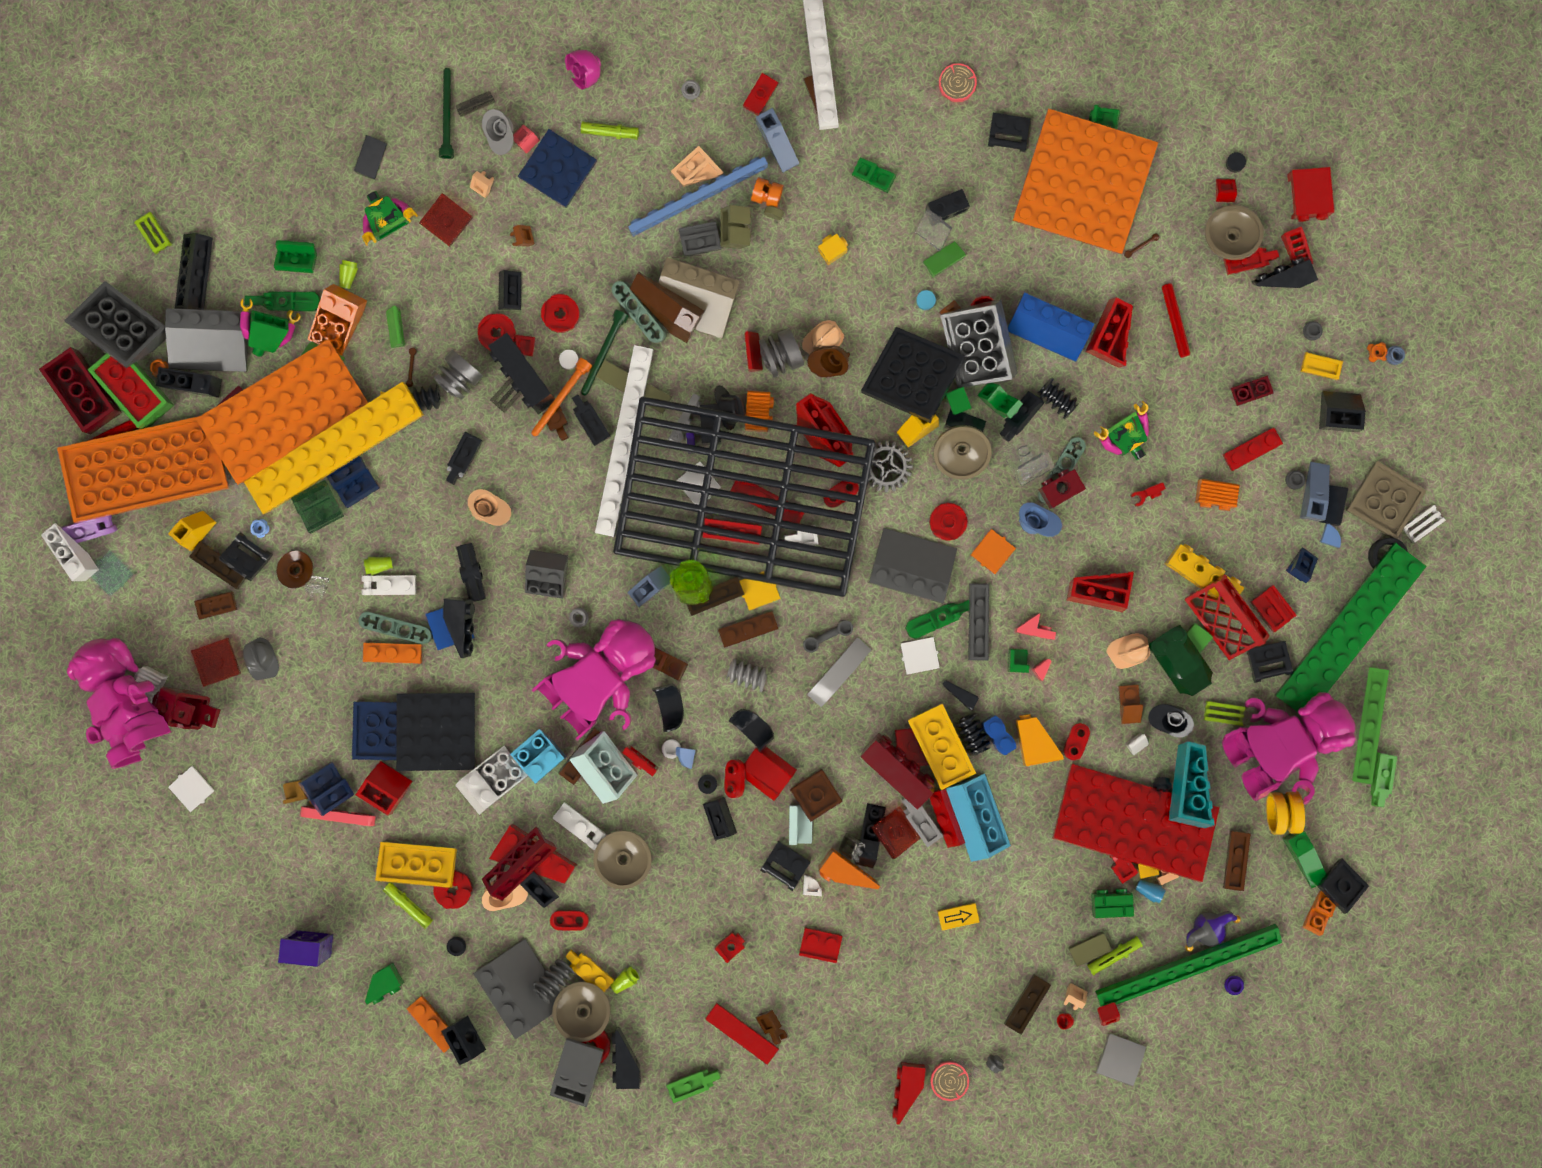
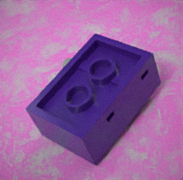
M294 930L280 939L278 963L320 966L331 957L333 934Z

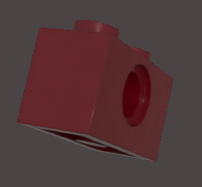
M1067 468L1058 473L1059 478L1054 481L1050 478L1041 483L1043 487L1038 490L1049 509L1056 507L1086 489L1075 469L1069 471ZM1059 482L1063 483L1066 487L1063 493L1057 490Z

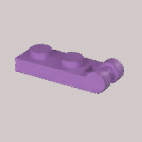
M112 515L61 527L76 543L107 535L118 530L116 525L112 523ZM104 522L105 528L101 529L99 523Z

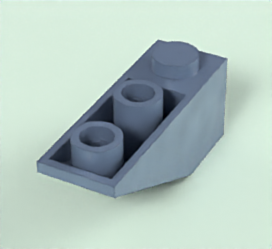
M773 108L756 116V125L782 173L799 165L795 152Z
M1310 462L1300 518L1318 522L1326 520L1329 503L1330 465Z

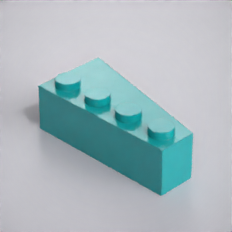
M1188 741L1178 745L1169 814L1170 821L1201 828L1215 826L1211 813L1213 807L1209 795L1210 781H1208L1207 777L1208 763L1205 745Z

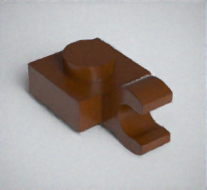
M559 406L547 422V425L551 432L557 431L561 441L569 438L563 427L568 422Z
M773 1010L761 1013L756 1017L764 1033L770 1034L775 1045L780 1044L782 1039L788 1037L783 1029H779L782 1025Z

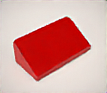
M745 331L748 371H762L759 333Z

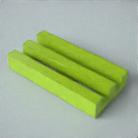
M151 212L134 221L154 254L157 255L161 250L163 251L167 246L172 245ZM148 218H150V220L158 230L159 234L165 241L164 243L161 242V240L155 233L154 229L147 220ZM142 222L145 223L150 233L158 243V247H155L152 240L144 230L143 226L141 225Z
M1206 701L1203 720L1243 726L1242 721L1245 707ZM1210 706L1236 709L1239 710V714L1211 710L1209 708ZM1211 713L1238 717V721L1208 717V715Z

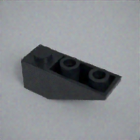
M1299 256L1286 266L1282 264L1275 267L1274 271L1269 274L1267 272L1259 274L1252 283L1259 287L1302 288L1317 281L1318 278L1311 260L1307 257Z
M160 367L156 381L157 387L219 398L222 379L212 375Z
M449 597L444 599L443 619L460 658H466L471 656L474 648L472 634L474 632L473 614L475 606L471 598Z
M867 803L855 865L874 868L878 856L886 807Z
M616 1027L615 1032H612V1044H615L616 1052H612V1064H616V1071H613L612 1075L613 1083H616V1089H640V1063L620 1027Z

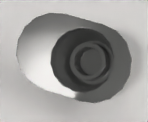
M259 637L244 646L243 658L252 678L263 680L273 678L278 674V660L268 640Z

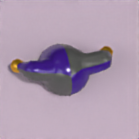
M1231 911L1219 914L1213 912L1201 913L1194 921V928L1187 933L1186 951L1191 952L1194 949L1193 944L1198 940L1206 946L1219 945L1226 936L1225 925L1230 921L1239 923L1241 917L1234 915Z

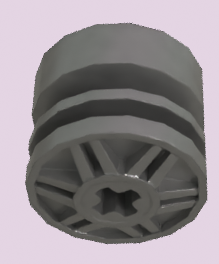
M790 328L778 332L779 342L775 343L771 336H768L770 346H767L764 339L759 340L761 356L766 368L774 378L779 376L777 367L780 368L782 374L786 373L784 364L788 363L792 370L804 366L802 355Z
M452 349L444 358L449 367L445 368L442 365H438L437 367L443 371V374L440 376L433 370L431 375L451 396L463 400L465 397L459 390L462 388L469 393L470 390L465 383L468 381L476 385L483 375Z

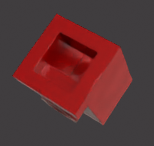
M732 931L716 944L714 949L728 963L745 948L743 944L745 940L739 933L735 934ZM728 944H734L735 948L733 950H729L727 947Z

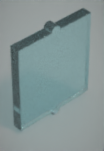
M109 551L100 560L96 561V566L99 570L91 577L111 597L120 587H124V583L133 576V573Z

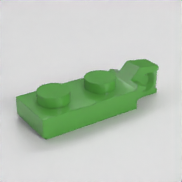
M1377 753L1373 783L1371 784L1372 806L1385 807L1386 798H1388L1389 794H1392L1397 756Z
M705 1069L669 1082L666 1086L673 1103L709 1090L713 1086L714 1081L721 1079L719 1069L711 1072Z

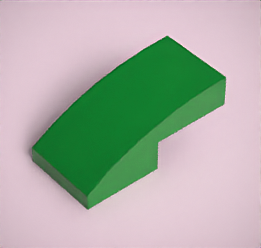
M861 157L852 173V176L886 193L889 192L896 178L894 173L882 169L877 164Z

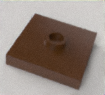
M823 769L790 789L810 822L843 802Z

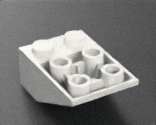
M505 746L492 754L455 785L479 815L528 776L513 759Z

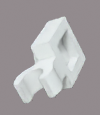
M797 531V534L783 535L784 540L809 545L819 544L817 534Z

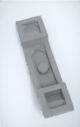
M857 637L807 695L822 707L859 666L871 649Z

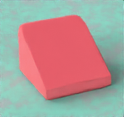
M524 124L513 134L514 142L526 154L540 141Z
M1046 658L1032 668L1039 681L1044 680L1052 662L1050 659Z

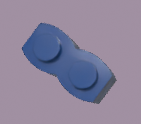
M992 715L981 722L984 732L992 738L993 746L999 753L1007 755L1016 749L1013 737L1006 732L1005 725L1000 718Z

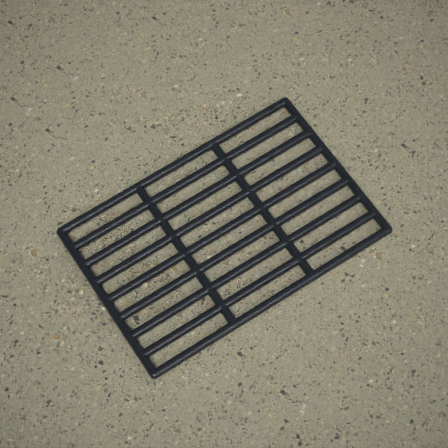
M642 396L639 398L613 552L616 555L845 597L875 449V440ZM646 405L714 417L713 429L645 417ZM722 419L791 432L789 443L720 431ZM646 424L710 436V446L706 448L642 436V425ZM798 433L867 446L865 457L796 445ZM721 438L787 451L786 460L781 462L717 450L718 440ZM639 443L707 455L706 467L639 455ZM796 452L863 465L862 475L856 476L793 464L794 454ZM715 457L784 470L782 481L714 469ZM636 462L704 474L703 485L634 473ZM791 471L860 484L858 495L789 483ZM712 476L779 488V498L776 500L711 488ZM633 481L701 493L699 504L634 493L631 492ZM789 490L856 503L854 514L786 502L787 492ZM712 495L776 507L775 519L707 506L708 496ZM635 500L698 512L696 523L628 511L629 501ZM784 509L851 521V532L782 520ZM705 514L773 526L772 536L766 537L703 525ZM626 519L694 531L693 542L626 530ZM785 528L849 540L847 552L779 539L780 530ZM702 532L770 545L768 556L701 544ZM623 537L691 549L690 559L684 560L622 548ZM777 546L845 559L844 568L839 570L775 558ZM702 551L766 563L765 574L697 562L698 552ZM776 565L841 577L840 589L772 576L773 567Z

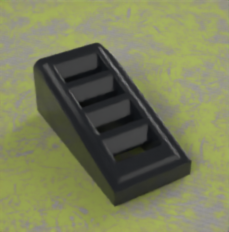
M943 680L941 684L965 707L973 711L979 699L978 696L947 680Z

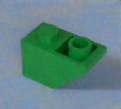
M394 963L389 964L372 975L365 999L366 1005L371 1002L375 1005L384 999L383 996L390 993V995H393L401 990L400 986L404 981Z

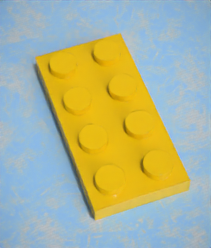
M942 703L907 720L941 790L976 774Z
M380 842L375 881L452 888L457 849Z

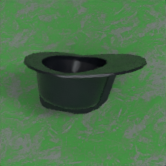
M716 386L714 396L719 411L745 415L742 400L736 395H730L723 386ZM722 419L726 429H734L737 422Z
M1159 704L1153 707L1148 715L1149 722L1154 728L1177 738L1188 736L1194 727L1191 715L1180 706Z

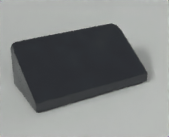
M366 135L354 171L359 175L375 180L387 143Z
M508 270L499 272L498 310H521V272Z
M950 408L944 426L952 428L967 425L983 432L986 421L963 412L953 415Z
M1329 485V503L1326 520L1319 521L1320 523L1334 526L1341 525L1348 488Z
M725 797L703 804L715 841L737 833Z
M534 871L520 884L543 908L559 898Z

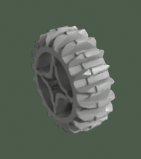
M885 441V447L882 446L881 442H878V449L876 447L874 449L873 457L880 452L888 451L885 460L872 459L871 465L879 468L881 475L880 479H877L870 469L868 482L870 480L873 481L870 485L871 488L875 484L879 485L877 491H880L883 486L885 493H887L888 487L891 486V490L894 492L896 491V484L901 489L903 486L900 481L907 483L908 480L904 476H911L912 474L906 471L913 468V465H907V462H910L912 459L911 457L905 459L904 456L908 454V451L901 453L900 451L903 449V446L900 445L896 449V442H893L892 447H889V441ZM894 454L900 458L902 469L893 463ZM890 458L889 466L892 467V470L888 469L885 475H883L884 467L881 464H885ZM889 473L901 474L896 480L885 482Z

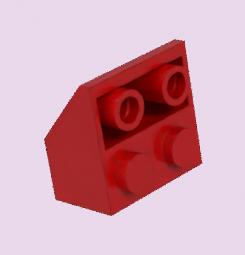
M380 761L366 777L355 795L389 816L393 814L413 781Z

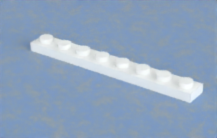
M803 0L819 130L838 128L823 1Z

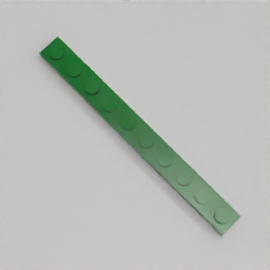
M1276 924L1267 926L1096 990L1099 1005L1102 1007L1110 1003H1115L1116 1005L1281 944L1282 939L1279 928Z

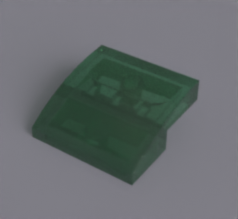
M326 480L291 498L297 513L301 516L310 534L344 517Z

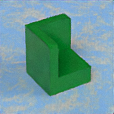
M964 387L946 393L945 400L946 403H949L953 415L972 409Z
M1008 649V672L1029 673V665H1027L1028 650Z

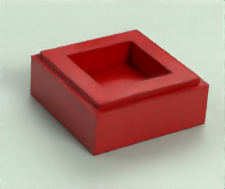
M516 335L515 344L522 354L533 357L536 338Z

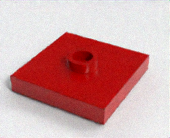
M628 745L622 752L633 761L632 764L635 767L645 770L652 777L659 769L658 766L631 745Z

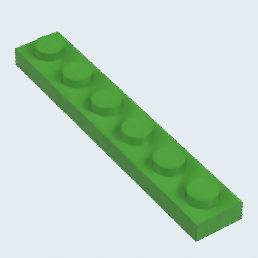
M1369 667L1352 779L1354 782L1373 783L1389 670Z

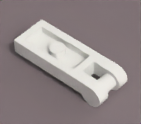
M416 575L362 576V582H364L362 595H416ZM371 582H377V589H371Z
M565 802L553 816L554 820L593 850L596 849L600 840L607 836L605 832ZM590 831L595 833L592 839L587 836Z

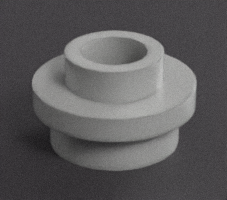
M693 80L686 81L681 88L682 95L688 100L696 99L700 95L699 84ZM693 88L694 92L690 94L687 90Z
M576 608L570 613L569 619L573 626L583 627L587 624L589 615L584 609ZM578 614L583 616L580 622L576 620V615Z

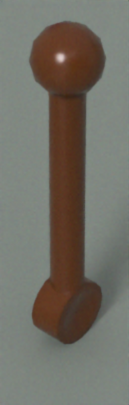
M1157 233L1153 234L1152 238L1131 251L1127 250L1124 256L1130 258L1133 253L1152 241L1159 240V235Z
M415 348L409 349L411 356L409 375L406 381L407 387L413 386L414 355L417 353Z

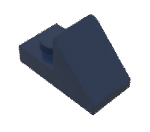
M1302 547L1286 571L1299 581L1307 583L1312 577L1318 558Z

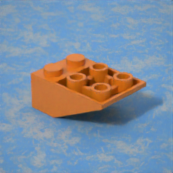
M335 284L325 288L307 340L319 345L329 339L338 354L342 356L363 315L367 300Z

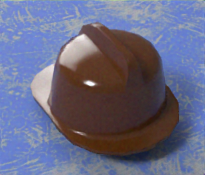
M839 346L813 351L808 356V367L811 372L819 377L827 378L844 375L848 371L850 352H846Z

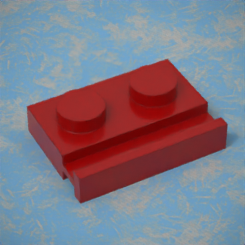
M1271 585L1267 590L1250 601L1272 632L1278 631L1297 616L1274 585Z
M805 927L799 956L837 963L842 935Z

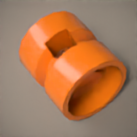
M758 177L751 201L759 204L765 202L766 206L778 207L784 185L776 182L769 184L767 179Z

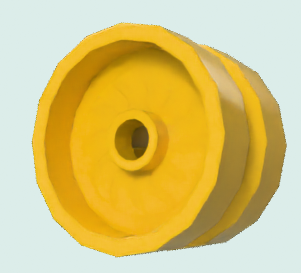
M1287 791L1284 795L1281 792H1270L1266 799V812L1271 833L1273 835H1282L1286 831L1291 834L1302 833L1305 827V810L1301 794L1298 791Z

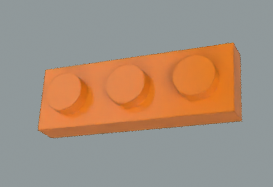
M363 643V662L421 664L422 644Z
M422 995L407 1010L442 1052L445 1053L450 1047L441 1031L447 1028L448 1025Z

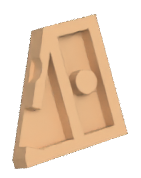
M700 146L671 170V174L683 187L724 175V172Z

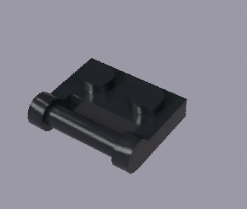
M993 112L988 147L1000 146L1019 149V152H1026L1031 118ZM995 135L1020 137L1021 142L995 138Z
M240 532L235 540L219 556V560L249 581H252L268 563L273 554L269 551L265 552ZM242 544L261 557L259 561L255 560L238 547Z
M1286 641L1255 647L1247 651L1254 683L1283 674L1286 676L1293 674ZM1283 661V667L1263 672L1259 671L1261 666Z
M778 841L760 871L763 873L767 872L793 891L811 861ZM774 861L795 875L794 878L790 879L771 867V863Z

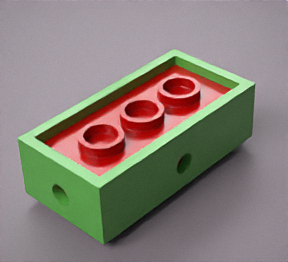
M106 353L88 369L91 375L137 428L144 429L150 427L174 406L137 362L126 368Z

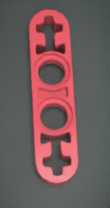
M301 806L300 816L305 818L364 826H374L376 818L375 815L355 812L349 814L347 811L332 810L321 816L315 807Z

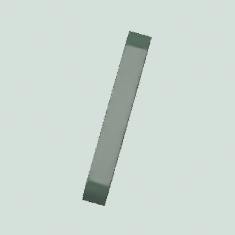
M625 281L615 282L612 286L613 295L647 338L653 343L664 341L667 335L665 328L629 289L631 287L629 283ZM618 286H624V293L618 292L620 290ZM631 299L637 301L638 306L635 310L629 307ZM643 314L649 316L650 320L647 325L641 322ZM654 330H655V331H658V330L660 331V333H659L660 338H659V337H657V338L654 337V335H655Z
M1075 437L1068 442L1046 480L1050 479L1053 474H1058L1067 469L1061 464L1064 457L1071 459L1072 464L1068 469L1069 471L1073 470L1086 447L1082 438ZM1078 441L1080 443L1079 447H1081V450L1077 449L1074 452L1073 455L1077 456L1075 459L1074 456L1066 453V451L1068 450L1069 452H1071L1074 448L1072 443H1076ZM1057 484V490L1060 491L1064 484ZM1038 492L1039 501L1046 504L1041 493Z
M372 612L362 613L358 621L359 625L364 629L419 644H427L433 637L431 630L427 627ZM370 615L371 620L377 621V617H379L377 629L374 628L376 624L369 623L366 626V622L363 619ZM384 620H389L392 624L389 631L382 629L381 625ZM403 625H407L410 628V633L407 636H403L400 633V628ZM414 627L417 628L415 632L423 633L425 630L428 638H424L422 641L420 636L414 635V639H412Z

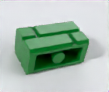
M1116 888V892H1108V889H1097L1096 893H1091L1092 915L1094 918L1134 917L1133 893L1127 891V888Z

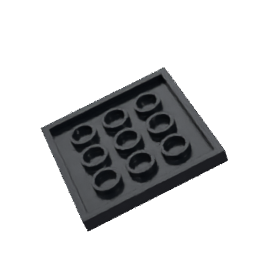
M896 327L861 392L931 423L963 364L965 355Z
M397 693L396 771L475 769V693Z

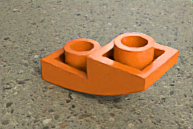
M1319 891L1303 924V928L1318 936L1323 935L1328 919L1333 916L1336 907L1322 891Z

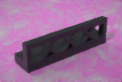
M198 233L183 235L175 309L204 310L213 237Z

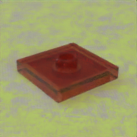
M442 193L420 220L419 224L447 246L451 247L473 216Z
M229 638L191 650L203 687L241 674Z
M900 806L871 827L892 859L900 856L921 839Z

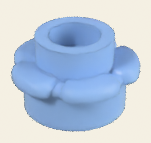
M264 519L254 520L250 528L251 533L258 538L264 537L270 529L267 521Z

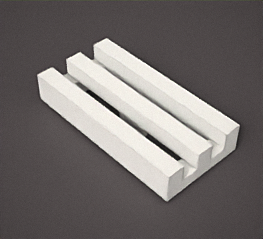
M1432 505L1407 523L1403 530L1412 543H1415L1446 520L1444 517H1441V513L1436 510V506ZM1433 512V515L1431 517H1429L1424 522L1419 524L1413 530L1409 531L1408 528L1413 526L1415 523H1417L1419 520L1424 518L1429 513ZM1435 518L1438 519L1435 523H1433L1432 525H1430L1428 528H1426L1424 531H1422L1421 533H1419L1417 536H1415V537L1413 536V534H1415L1417 531H1419L1420 529H1422L1424 526H1426L1428 523H1430L1431 521H1433Z

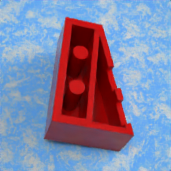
M1117 297L1109 299L1085 352L1115 367H1125L1133 305Z
M1134 571L1101 576L1075 577L1069 583L1066 600L1123 613L1128 608Z

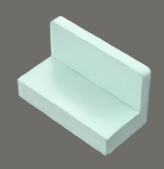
M789 805V845H797V843L811 844L812 822L809 821L800 805Z

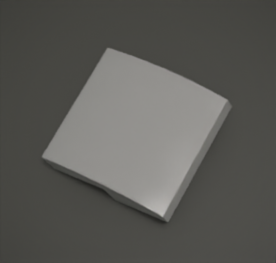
M1108 1034L1103 1053L1099 1058L1096 1073L1133 1086L1146 1047L1113 1034Z

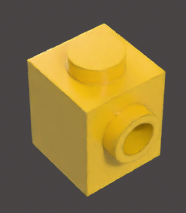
M838 234L834 236L828 235L822 240L823 243L818 246V252L827 265L842 257L848 250V243L843 236L839 237Z

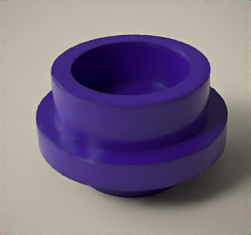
M1232 975L1225 980L1224 987L1229 994L1238 995L1244 989V982L1240 977Z

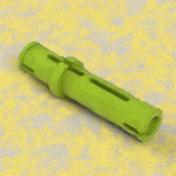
M582 121L581 134L616 137L619 140L621 138L638 140L639 127Z
M392 882L382 890L395 902L396 906L399 905L424 929L433 921L432 918L407 897L405 892L403 893Z
M1135 936L1124 944H1118L1116 949L1087 966L1094 976L1120 959L1128 958L1130 953L1143 947L1139 938Z

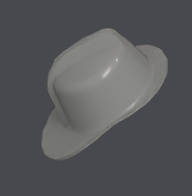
M492 109L487 111L482 119V128L489 146L496 154H507L511 150L514 141L513 123L509 117L499 110Z

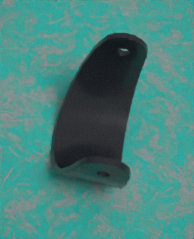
M674 684L652 688L658 700L663 722V732L678 729L684 717L680 691Z
M740 709L729 719V722L749 738L759 749L760 753L774 739L771 727L750 710Z

